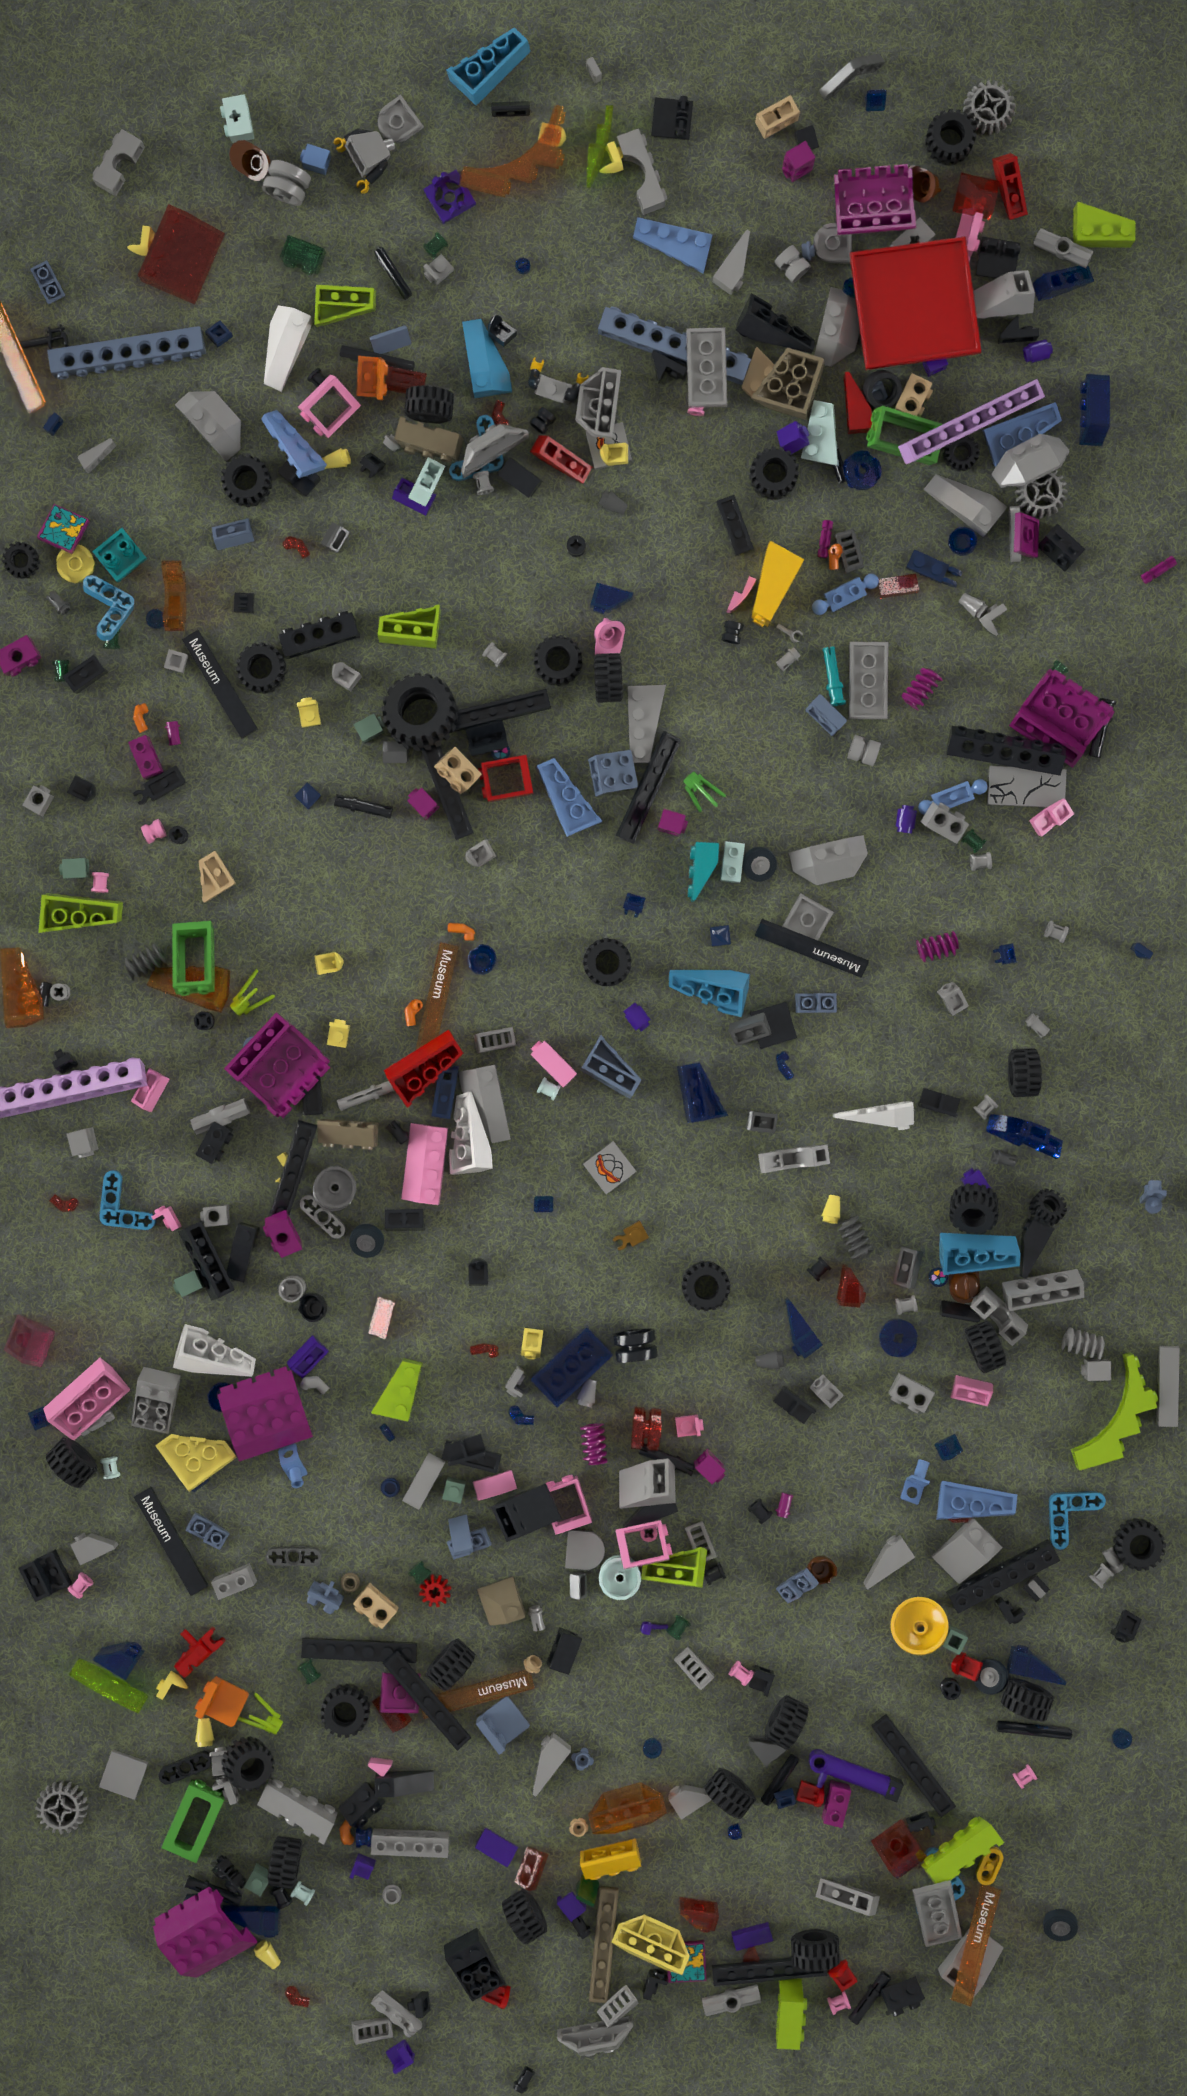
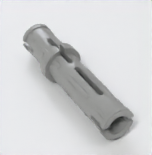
M389 1081L376 1086L373 1084L366 1090L338 1099L337 1103L340 1110L343 1111L368 1100L379 1099V1096L394 1092L395 1089Z

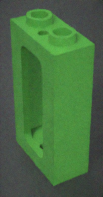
M881 406L876 408L871 415L872 426L867 434V447L902 457L898 448L900 445L879 439L883 421L923 434L943 424ZM940 449L915 461L926 465L935 464L938 461Z
M201 921L172 924L173 988L176 995L187 996L191 993L208 994L209 992H215L214 927L212 922ZM203 937L204 981L186 982V939Z
M192 1779L161 1848L197 1863L225 1800L223 1790L217 1789L213 1791L211 1787L206 1786L204 1781ZM199 1797L210 1802L211 1807L195 1844L192 1846L176 1839L193 1799Z

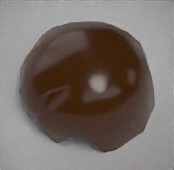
M824 1555L814 1557L807 1565V1569L819 1582V1585L829 1584L831 1579L837 1576L836 1565L830 1558Z

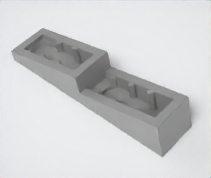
M1159 1346L1157 1371L1158 1402L1156 1409V1423L1159 1427H1178L1179 1346Z

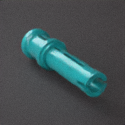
M831 646L830 649L828 647L823 648L829 683L826 687L830 696L829 703L832 706L846 704L842 693L844 686L839 680L835 647Z

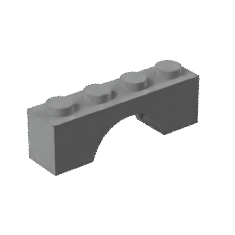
M638 128L617 136V145L621 148L623 161L637 164L645 174V181L637 190V200L643 215L664 208L667 195L664 188L661 189L658 183L661 182L658 171L653 169L652 164H654L651 152L647 153L645 135L640 134Z

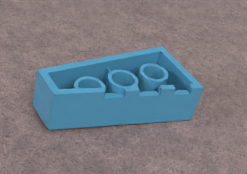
M516 28L493 40V43L486 48H480L477 50L478 53L473 56L464 58L455 67L451 66L446 69L449 80L475 105L481 102L531 52L528 40Z
M940 1233L939 1259L943 1275L1020 1266V1250L1016 1236Z

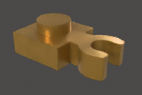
M638 1221L623 1229L625 1235H617L613 1238V1241L621 1239L623 1244L618 1247V1250H623L627 1243L630 1242L633 1247L648 1239L649 1236L641 1222Z

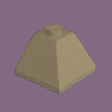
M514 1577L477 1589L489 1625L508 1624L525 1618L526 1611Z

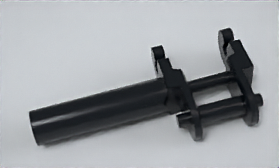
M60 324L59 328L55 329L48 327L47 334L49 333V336L20 341V349L48 344L49 349H53L52 343L58 339H63L65 347H69L68 336L64 333L65 327ZM61 332V336L53 337L52 333Z

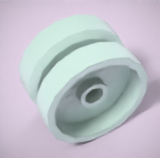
M613 1555L606 1559L601 1566L599 1572L601 1589L608 1597L615 1600H626L632 1597L638 1591L641 1583L640 1568L634 1567L624 1570L621 1555ZM617 1575H623V1580L619 1581V1579H616Z

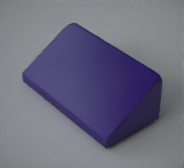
M402 478L394 489L392 499L426 516L436 494L432 493L425 507L408 498L415 484Z
M312 1335L287 1361V1365L303 1379L329 1350Z
M486 1827L475 1844L477 1850L505 1867L509 1866L518 1849L516 1845Z
M768 1922L731 1932L736 1951L773 1941Z

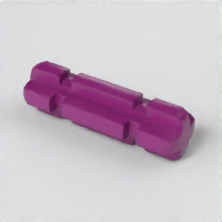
M823 521V530L821 531L819 542L820 548L817 555L819 558L828 557L833 521Z
M1170 556L1142 574V581L1147 584L1153 578H1157L1177 564L1175 558Z

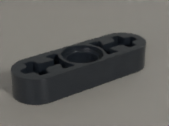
M200 1751L165 1765L159 1772V1780L161 1783L168 1785L204 1771L210 1767L212 1758L208 1751ZM201 1756H202L204 1759H205V1758L208 1759V1760L206 1761V1765H204L203 1762L198 1763V1764L196 1765V1768H197V1769H195V1764H194V1763L198 1762V1761L200 1760ZM182 1763H188L191 1767V1770L189 1772H183L180 1768V1765ZM174 1766H176L177 1772L173 1773L170 1779L163 1776L166 1770L168 1773H171L175 1770Z

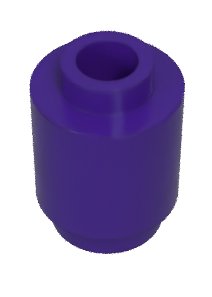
M1046 339L1027 344L1026 347H1023L1026 363L1046 360L1050 358V354H1053L1052 344L1047 342Z
M902 805V809L898 808L895 826L897 827V832L912 833V830L915 829L917 811L913 810L914 806Z
M636 1002L623 1011L626 1014L625 1018L635 1031L638 1029L643 1031L650 1025L648 1021L651 1019Z

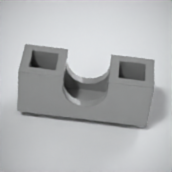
M121 129L120 133L114 136L110 150L104 153L100 167H96L93 172L92 179L95 184L116 197L125 182L124 176L116 171V166L118 162L124 159L136 163L145 148L142 140Z
M986 1286L973 1297L970 1307L984 1320L990 1317L999 1328L998 1333L1010 1345L1013 1346L1026 1335L1028 1324L1014 1311H1008L1006 1303L990 1288Z

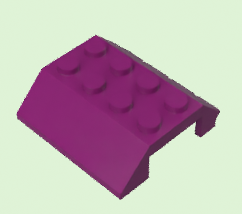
M908 164L894 165V173H891L890 165L875 166V174L871 175V167L855 168V176H852L851 169H840L838 174L834 175L838 235L916 229L912 189L913 176L912 168H908Z
M1049 669L1026 698L1009 726L1029 740H1041L1044 743H1058L1066 746L1064 763L1073 768L1084 754L1086 747L1102 726L1109 722L1115 711H1113V707L1104 701H1098L1099 698L1089 691H1083V687L1071 679L1066 680V676L1057 670Z
M276 1012L224 1069L237 1082H241L261 1100L274 1116L284 1118L293 1109L290 1104L296 1105L306 1095L303 1090L309 1091L319 1081L316 1076L322 1077L331 1067L328 1065L330 1060L295 1026Z
M286 1366L273 1370L275 1376L271 1377L270 1372L255 1376L256 1382L254 1383L249 1378L237 1382L238 1388L234 1389L233 1384L220 1388L221 1394H218L219 1403L239 1461L313 1437L292 1370L288 1371Z
M207 1887L199 1892L198 1896L194 1895L183 1901V1904L180 1903L168 1910V1913L165 1912L154 1918L156 1925L153 1926L157 1946L181 1976L198 1978L257 1944V1940L247 1927L238 1931L222 1911L220 1905L223 1897L217 1889L212 1891L211 1887Z

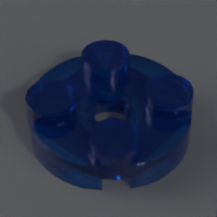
M865 450L856 451L845 459L843 472L847 485L850 488L868 490L875 486L880 479L882 473L880 462L877 458L870 455V452ZM860 466L866 470L863 475L859 471Z
M900 1318L892 1319L881 1328L879 1342L882 1349L888 1355L906 1357L916 1348L918 1335L910 1322ZM896 1333L898 1335L903 1334L901 1338L903 1341L901 1343L893 1341Z

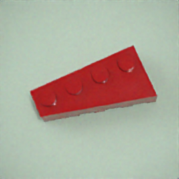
M447 1030L391 1065L384 1072L388 1081L408 1108L417 1096L420 1097L425 1092L424 1089L431 1082L434 1083L438 1079L437 1076L443 1070L446 1071L463 1052L451 1032Z

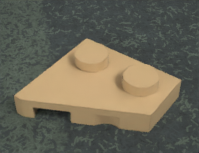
M758 347L755 348L742 385V389L750 397L758 390L762 381L769 375L774 366L772 361Z
M216 851L199 860L203 894L202 901L204 903L236 884Z

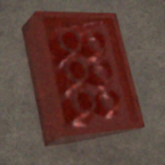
M168 204L138 273L140 280L195 305L225 233L190 213Z

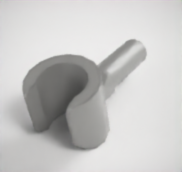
M780 624L776 627L789 635L792 642H799L794 638L795 633L803 636V633L799 630L792 631Z

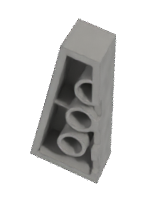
M270 1779L257 1805L278 1818L284 1816L285 1821L289 1825H299L304 1830L303 1833L308 1836L314 1834L319 1837L318 1842L324 1845L338 1814L335 1808L328 1804L324 1806L318 1803V1800L312 1796L306 1797L302 1795L296 1788L289 1789L283 1786V1782L277 1779Z

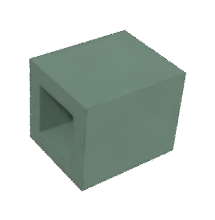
M375 714L353 724L363 743L384 733L382 728L385 725L381 717L376 718Z
M62 859V864L59 866L60 875H63V879H89V859Z
M196 1269L174 1279L175 1283L173 1284L176 1293L180 1294L181 1297L204 1287Z
M447 1477L442 1499L461 1504L466 1481Z
M949 1625L948 1635L942 1647L960 1655L968 1637L965 1632Z
M256 1863L244 1887L261 1897L268 1885L269 1870Z

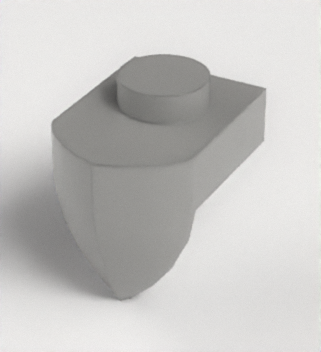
M995 604L987 609L988 613L979 620L989 632L997 636L998 633L992 620L1005 613L1007 608L1004 604L1000 606Z
M338 662L332 667L334 681L350 692L362 678L359 672L343 662Z
M483 840L467 850L465 857L469 864L480 867L495 858L496 855L488 840Z

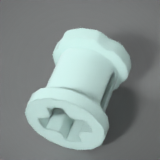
M544 1077L537 1093L541 1092L551 1097V1100L554 1101L561 1085H555Z
M117 1456L100 1460L104 1469L103 1479H112L120 1476L116 1464Z
M298 1881L290 1896H295L307 1906L315 1890H310L302 1885L301 1881Z

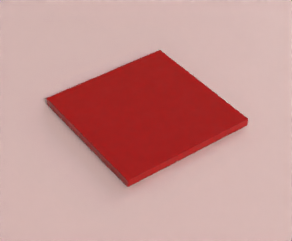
M966 236L850 252L866 370L981 354Z

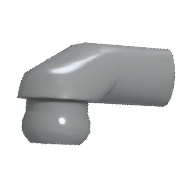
M307 1376L300 1383V1387L303 1390L317 1388L322 1395L329 1390V1387L318 1376Z

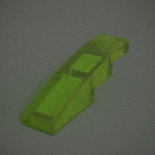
M606 105L605 124H597L596 143H588L587 188H591L607 152V144L609 143L612 128L613 105Z
M78 1658L69 1673V1676L86 1687L136 1713L140 1712L148 1699L146 1693L131 1687L130 1683L113 1676L112 1672L81 1658Z

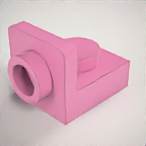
M162 1206L154 1211L155 1215L151 1216L154 1220L163 1215L165 1226L172 1231L182 1227L171 1206L168 1208Z
M698 1414L675 1417L678 1437L701 1436L700 1431H703L704 1427L703 1420L698 1418Z

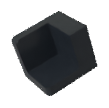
M755 1665L754 1675L749 1682V1687L763 1692V1695L768 1697L775 1677L774 1671Z

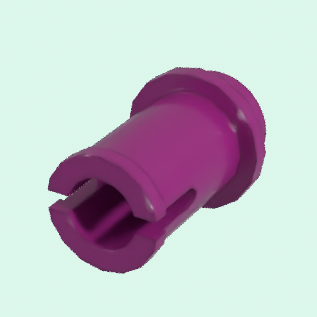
M178 721L166 722L167 726H165V729H167L169 746L180 745V725H178Z
M781 1493L778 1509L775 1510L777 1511V1516L787 1518L790 1515L789 1509L793 1495Z

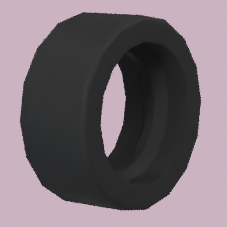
M877 370L871 373L863 385V394L866 401L876 408L881 406L893 407L899 401L902 393V385L898 377L886 370ZM882 378L889 379L892 382L890 395L883 401L876 400L872 395L874 385Z

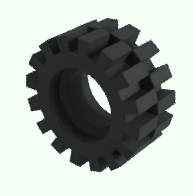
M966 435L945 446L943 458L944 461L946 460V465L951 466L950 469H956L958 472L961 470L967 471L976 463L979 458L980 448H978V443L974 442L975 439L973 437L969 438V435ZM956 447H966L969 453L968 457L964 460L957 459L954 455Z
M15 542L14 545L12 543L9 545V549L6 547V553H3L2 557H4V560L2 562L5 565V569L14 577H19L20 579H24V577L29 578L31 574H35V570L39 569V554L32 546L25 542ZM20 553L28 556V563L24 567H17L14 563L16 555Z
M1049 1189L1040 1190L1029 1203V1210H1032L1030 1214L1035 1215L1034 1219H1039L1040 1224L1045 1222V1226L1057 1224L1067 1211V1208H1065L1067 1203L1063 1202L1064 1198H1060V1193L1058 1192L1054 1194L1055 1190L1052 1189L1050 1191ZM1043 1203L1048 1204L1053 1212L1047 1210Z

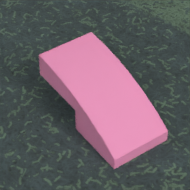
M749 576L742 594L734 592L727 609L728 613H732L745 601L755 584V578Z
M1063 798L1045 808L1029 821L1038 836H1044L1055 825L1061 826L1074 815V812L1066 799Z
M512 1470L472 1482L477 1500H483L517 1489Z

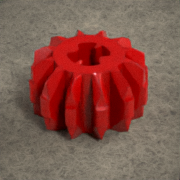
M431 1574V1581L425 1577L424 1583L420 1584L422 1591L419 1592V1596H425L422 1600L423 1603L428 1600L430 1601L429 1607H432L433 1602H435L436 1607H440V1601L446 1604V1598L451 1597V1593L447 1591H450L452 1587L446 1585L448 1579L441 1581L442 1575L435 1579V1575ZM437 1587L438 1592L436 1594H433V1589Z

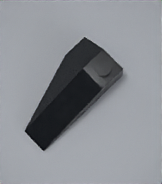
M751 293L736 326V331L741 336L807 353L813 352L815 340L798 326L791 327L786 320L787 317L783 314L780 316L776 315L771 311L773 308L771 304Z

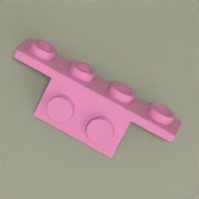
M967 197L956 238L966 236L970 262L973 252H977L979 247L978 233H982L985 221H982V212L985 202Z

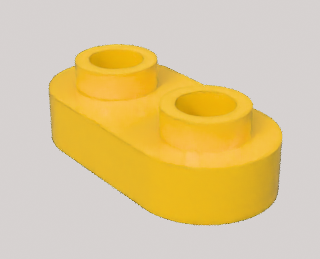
M993 1846L990 1848L991 1853L985 1857L982 1855L976 1869V1877L982 1885L992 1884L1000 1870L1003 1854L998 1847ZM995 1853L996 1857L990 1858V1854ZM984 1871L989 1872L987 1876H983L982 1873Z

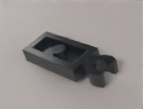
M176 765L144 783L145 789L143 791L136 790L133 795L142 794L143 799L138 804L143 805L149 797L154 802L187 782Z

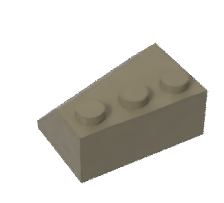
M787 348L773 366L769 375L762 381L761 386L751 396V399L768 409L807 420L825 366L824 358Z
M331 1119L317 1120L318 1143H323L324 1147H334V1144H340L342 1148L361 1146V1149L373 1150V1147H376L378 1144L379 1123Z

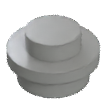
M386 434L384 436L385 440L383 443L389 449L395 452L401 448L394 439L395 436L393 434L390 436Z
M394 1884L386 1886L382 1894L383 1899L388 1904L398 1903L402 1896L401 1889Z

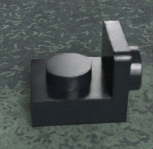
M1002 1597L995 1600L1009 1624L1020 1622L1023 1616L1026 1615L1022 1608L1012 1612L1014 1610L1008 1600L1004 1601Z
M1124 1610L1121 1613L1116 1628L1112 1629L1110 1634L1114 1635L1115 1639L1122 1643L1132 1641L1142 1619Z
M928 1812L905 1818L910 1832H919L928 1826L931 1836L935 1835L934 1829L937 1826L934 1818L929 1817Z
M659 1969L648 1971L642 1991L643 1999L651 2001L652 1994L655 1995L657 1992L658 1983L667 1985L668 1977L663 1971Z

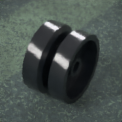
M631 1329L613 1334L614 1345L622 1347L615 1351L617 1362H638L658 1357L657 1346L648 1344L656 1340L654 1329Z

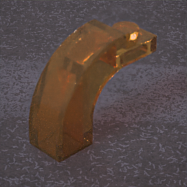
M162 561L161 568L165 589L164 628L165 631H184L186 623L185 571L182 568V561Z

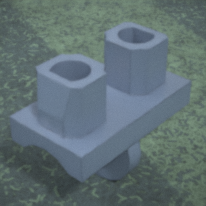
M1150 1180L1148 1185L1144 1186V1194L1140 1197V1204L1145 1203V1209L1151 1214H1156L1162 1209L1161 1201L1167 1196V1190H1162L1160 1180Z
M314 1581L307 1593V1603L314 1606L320 1601L325 1604L323 1610L328 1614H332L335 1610L339 1609L344 1596L333 1588L335 1582L331 1581L327 1585L323 1582L320 1584Z

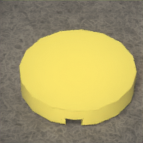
M77 545L73 554L61 550L57 555V571L68 582L81 583L86 576L92 575L94 572V556L82 545Z

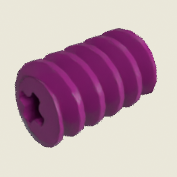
M921 668V675L917 674L915 676L917 681L912 680V687H907V693H902L901 695L908 705L918 711L917 704L924 705L921 699H929L926 693L933 694L930 687L937 688L938 685L935 681L942 682L943 680L937 673L928 668Z
M954 931L951 932V937L948 933H944L943 938L940 934L936 935V941L932 936L929 937L928 942L925 938L921 939V944L916 940L919 956L924 963L927 956L933 961L934 955L941 959V953L948 957L949 951H951L955 956L956 950L959 949L958 939Z
M603 1423L587 1424L580 1427L581 1430L586 1431L581 1437L587 1438V1441L582 1442V1445L588 1448L582 1450V1452L588 1454V1456L583 1458V1460L589 1461L588 1465L607 1463V1459L603 1458L607 1455V1451L602 1450L606 1447V1444L602 1442L605 1440V1436L601 1435L605 1432V1429L600 1427L604 1425Z

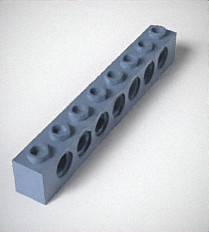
M605 307L598 327V334L650 353L654 350L675 362L687 366L686 333L680 334L675 332L676 330L669 326H658L652 320H641L639 316L633 313L627 315L616 307ZM621 321L624 322L626 326L622 329H619L615 326V324ZM636 328H641L644 333L636 335L633 331ZM655 334H658L662 337V339L658 342H655L652 340L651 337ZM672 341L679 342L680 346L678 348H672L670 346V343ZM726 347V361L730 360L734 363L733 367H726L727 380L742 385L751 359L745 353L737 352L736 354Z
M200 326L50 349L47 352L51 374L55 378L62 380L69 378V375L82 377L88 375L89 372L101 374L107 372L108 369L124 370L127 366L140 368L145 366L146 363L159 365L163 364L165 360L178 362L182 361L184 357L197 359L206 354L203 331ZM182 342H189L187 348H180ZM163 345H170L168 351H161ZM144 348H151L149 354H142ZM125 351H132L130 357H123ZM106 354H113L109 361L104 360ZM87 357H94L91 363H85ZM70 359H74V364L70 367H67V362Z

